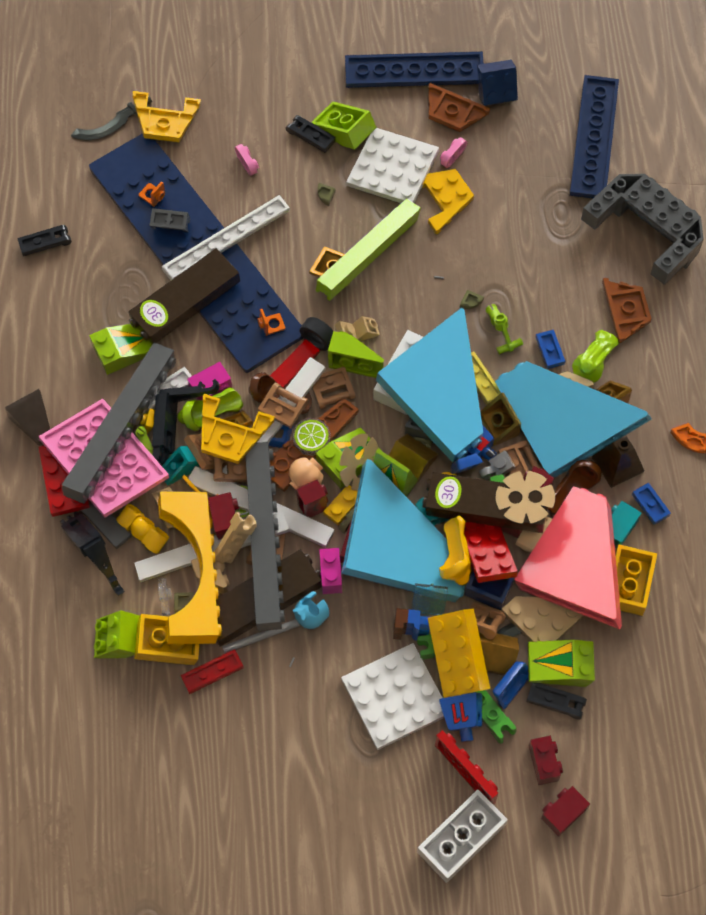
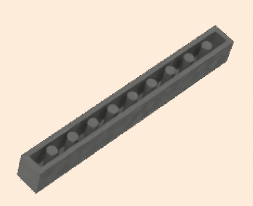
M155 342L153 343L62 483L64 496L85 504L88 498L93 496L97 483L103 480L104 472L112 466L116 453H120L123 442L130 437L132 428L139 423L143 411L148 409L151 398L155 397L158 393L159 386L165 382L169 370L174 368L176 359L173 349Z
M268 442L256 443L246 454L249 515L251 514L257 523V527L251 535L255 615L258 631L282 629V622H285V612L280 608V603H284L283 591H279V585H283L282 573H278V566H281L280 554L277 555L276 548H280L279 536L275 535V530H279L278 518L274 519V513L278 512L277 501H273V495H276V485L272 483V477H275V469L270 463V460H274L273 448L269 449Z

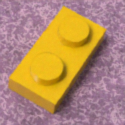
M350 485L345 487L323 511V515L336 525H339L355 507L357 490H352Z

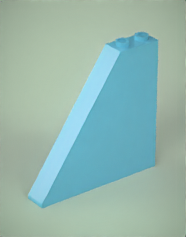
M460 308L379 371L376 378L380 386L452 463L456 459L464 458L471 447L473 449L482 442L481 438L483 435L465 310Z
M528 361L517 364L515 369L501 374L498 377L499 379L495 381L500 392L506 395L520 420L521 429L544 470L554 478L569 470L576 461L589 458L652 420L645 410Z
M367 459L362 466L341 574L456 602L463 596L465 586L458 585L454 580L442 579L439 572V567L443 566L449 557L447 539L372 460Z

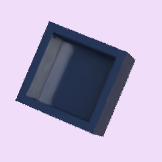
M512 59L477 65L479 98L484 106L518 100L517 71Z
M473 570L470 580L466 585L464 595L501 610L515 577L478 583Z

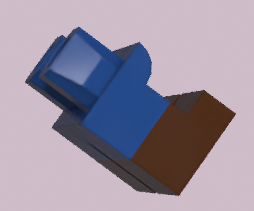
M396 608L393 639L401 640L402 634L411 635L412 639L417 641L418 636L429 635L428 617L420 616V610Z

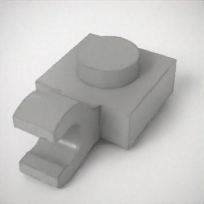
M504 450L489 460L491 466L481 469L479 473L482 478L489 480L495 474H502L504 476L516 467L509 454Z

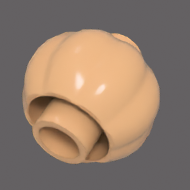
M306 457L299 458L289 468L291 479L289 484L296 490L318 479L321 485L324 476L321 473L323 467L313 457L310 460Z

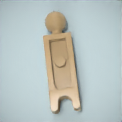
M240 512L234 514L230 521V527L215 550L213 569H220L222 573L225 570L224 562L232 563L248 535H252L257 527V523L251 514L245 520L240 517Z

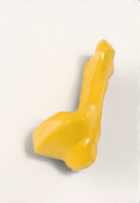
M460 515L444 524L449 557L444 565L439 567V572L442 579L454 580L458 585H464L470 580L471 561L464 535L466 521Z

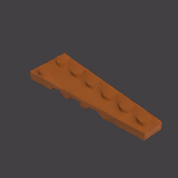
M345 398L325 412L323 416L316 419L325 425L329 433L328 441L324 446L330 443L359 413V409ZM295 438L290 442L287 441L277 452H273L274 460H270L271 466H274L275 477H272V483H275L278 488L285 492L291 482L289 476L291 464L299 458L306 457L310 460L313 457L316 459V452L320 449L314 451L304 450L299 447Z

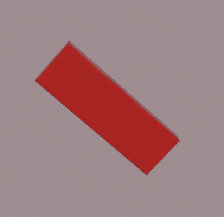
M305 339L270 376L281 387L286 388L310 357L314 359L320 353V349Z
M234 649L180 676L190 695L243 669L244 666Z

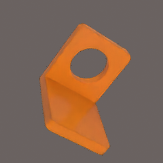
M160 182L157 187L148 183L139 193V197L155 207L165 196L164 183ZM148 190H153L150 193L151 198L145 195Z
M260 309V318H257L260 329L263 328L266 336L285 330L280 313L266 317L263 309ZM275 319L280 324L277 328H271L269 322Z

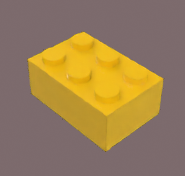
M618 544L615 556L620 611L643 616L648 602L657 553Z
M148 614L140 615L137 623L134 659L195 665L199 656V644H167L166 624L168 617Z

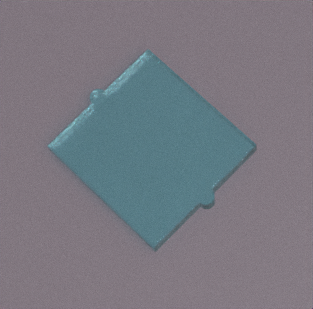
M415 583L411 610H420V614H425L426 616L429 614H444L448 587L437 586L432 583L430 585Z

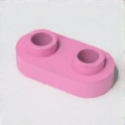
M461 137L454 139L450 148L441 154L440 164L449 168L463 153L467 146V141Z
M242 144L234 147L236 155L250 176L256 174L259 166L257 161L250 157L248 147Z

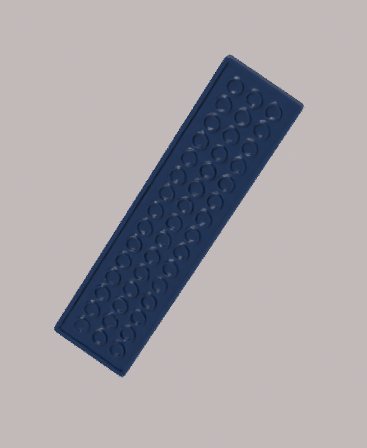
M143 133L89 164L91 173L162 265L224 229L223 225L155 139L144 138ZM160 182H163L165 196L155 207L139 197V193L148 183L157 187ZM148 190L145 195L151 198L150 193L153 190ZM152 208L188 212L190 216L188 232L157 227L156 229L151 228L149 225ZM235 244L222 252V255L239 272L240 282L199 311V314L245 373H249L302 340L303 337L299 332L302 325L238 244ZM260 309H263L266 317L280 313L285 330L266 336L263 328L260 329L257 318H260ZM275 319L269 322L271 328H277L280 324Z

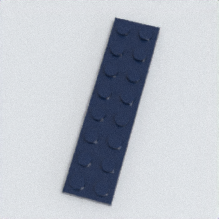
M483 51L345 55L346 88L429 86L430 83L434 85L478 84L477 65L484 64Z
M584 75L569 196L593 199L607 186L619 79Z

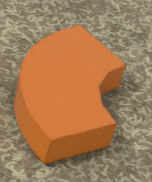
M689 423L671 429V434L682 446L691 451L706 454V433L698 432Z

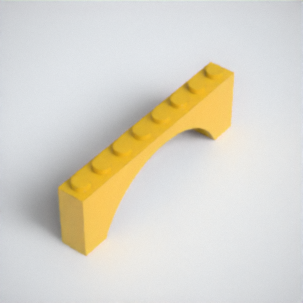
M160 492L159 519L173 525L187 538L196 553L200 568V582L196 594L183 609L168 617L166 624L167 644H216L218 636H221V624H218L217 620L220 616V607L216 606L218 587H215L214 583L217 580V571L213 569L215 552H212L211 547L214 545V535L210 534L213 521L212 517H209L210 506L207 492Z

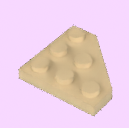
M515 596L501 609L506 614V617L531 642L559 640L584 617L582 614L539 597Z

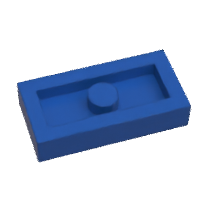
M554 329L536 334L535 338L546 368L550 369L565 365L566 361Z
M649 483L632 492V496L653 525L670 516V511Z

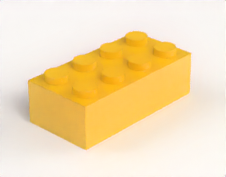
M464 609L428 617L444 698L490 689L474 609Z

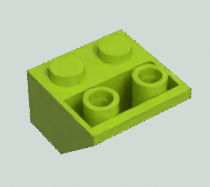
M120 610L96 619L94 658H128L135 655L137 623L140 615Z

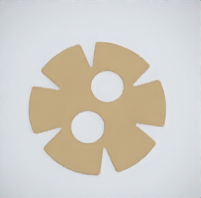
M359 434L350 440L353 450L345 446L341 455L340 465L347 467L340 472V476L346 487L349 486L353 479L352 490H358L360 478L356 477L355 474L357 466L363 465L367 459L374 462L372 457L375 456L376 450L379 449L373 437L366 446L368 434ZM362 446L364 448V455L361 459H356L355 451L357 447Z
M528 471L524 481L521 472H515L503 479V482L510 489L500 486L497 488L496 503L499 510L510 507L504 514L509 520L523 523L527 513L530 523H534L548 515V512L541 505L553 508L555 503L553 486L548 485L540 488L547 479L538 473ZM513 491L520 492L523 497L522 501L517 504L511 503L508 498L509 494ZM532 491L541 492L542 500L538 503L531 502L528 498L529 493Z

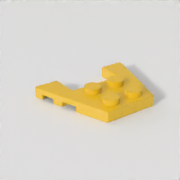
M133 91L132 98L144 138L180 142L200 107L201 99L185 97L184 111L147 107L149 93Z
M456 169L429 173L423 182L422 188H427L442 210L441 213L428 219L429 225L437 235L446 224L448 225L452 221V218L457 213H460L474 199V194Z
M204 394L201 452L239 464L274 423L275 416L258 411L253 427L248 428L215 417L220 399Z

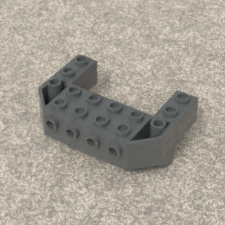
M619 174L583 208L581 220L595 230L612 213L620 217L628 209L643 219L673 243L653 263L650 273L665 285L682 267L687 269L698 255L704 240L701 216L646 174Z

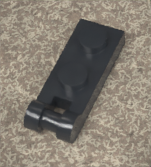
M296 115L293 118V122L289 123L285 128L289 134L296 135L324 153L336 141L333 135L299 115Z
M66 225L56 226L17 238L23 257L60 245L67 246L72 243L71 237L67 234L68 228Z
M532 682L526 702L580 720L583 715L582 708L586 705L587 699L541 683ZM569 701L575 704L574 708L568 707Z

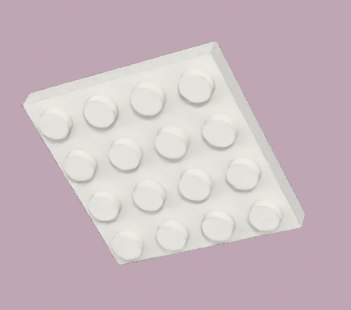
M376 128L369 135L346 184L349 187L398 203H402L406 198L415 203L423 182L439 153V147Z
M414 643L341 677L377 750L445 718L439 702L442 696L422 658H420Z

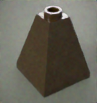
M37 389L6 406L5 410L8 418L37 445L43 446L39 436L50 430L41 391Z
M627 436L592 455V459L601 467L602 475L611 488L645 471L635 448Z

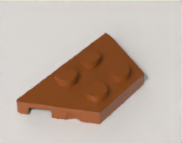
M432 83L429 84V119L461 132L490 113V108Z
M603 278L602 284L618 342L622 343L651 323V315L644 290L640 286L629 285L624 282L615 283L608 281V278Z

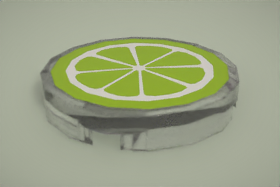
M314 418L299 422L294 428L292 436L294 446L301 453L312 456L316 455V452L330 443L331 438L329 427L323 421Z

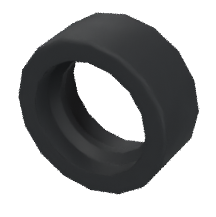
M307 318L300 327L299 332L301 336L322 351L328 350L333 335L332 328L318 318Z

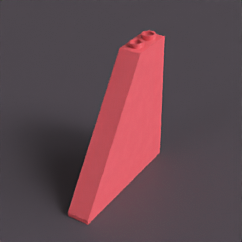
M573 486L514 581L521 591L620 630L622 622L611 507L604 495L594 494L585 488L579 489Z

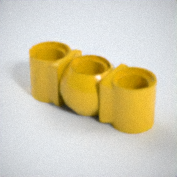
M128 503L116 519L126 530H131V534L155 554L160 552L169 539L167 533L159 527H155V524L132 504Z

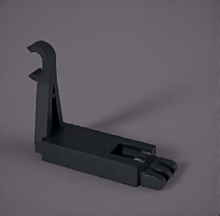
M216 379L213 380V385L209 388H205V385L200 381L198 386L161 389L159 394H156L152 447L153 457L161 465L169 459V454L175 452L178 402L203 396L204 394L216 393L220 388V384Z
M77 511L73 512L74 517L67 516V521L62 519L60 521L62 529L84 557L88 556L106 576L118 596L125 592L114 574L105 548L106 543L101 534L82 513L79 514Z

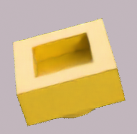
M149 408L146 414H142L140 424L146 429L147 434L154 425L155 410Z

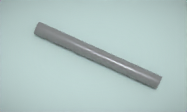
M294 619L282 624V629L262 631L224 645L222 648L224 653L299 627L300 625Z

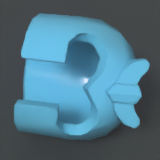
M314 591L302 598L296 604L295 609H293L298 623L307 629L319 627L329 617V608L324 599L317 605L311 600L317 594Z

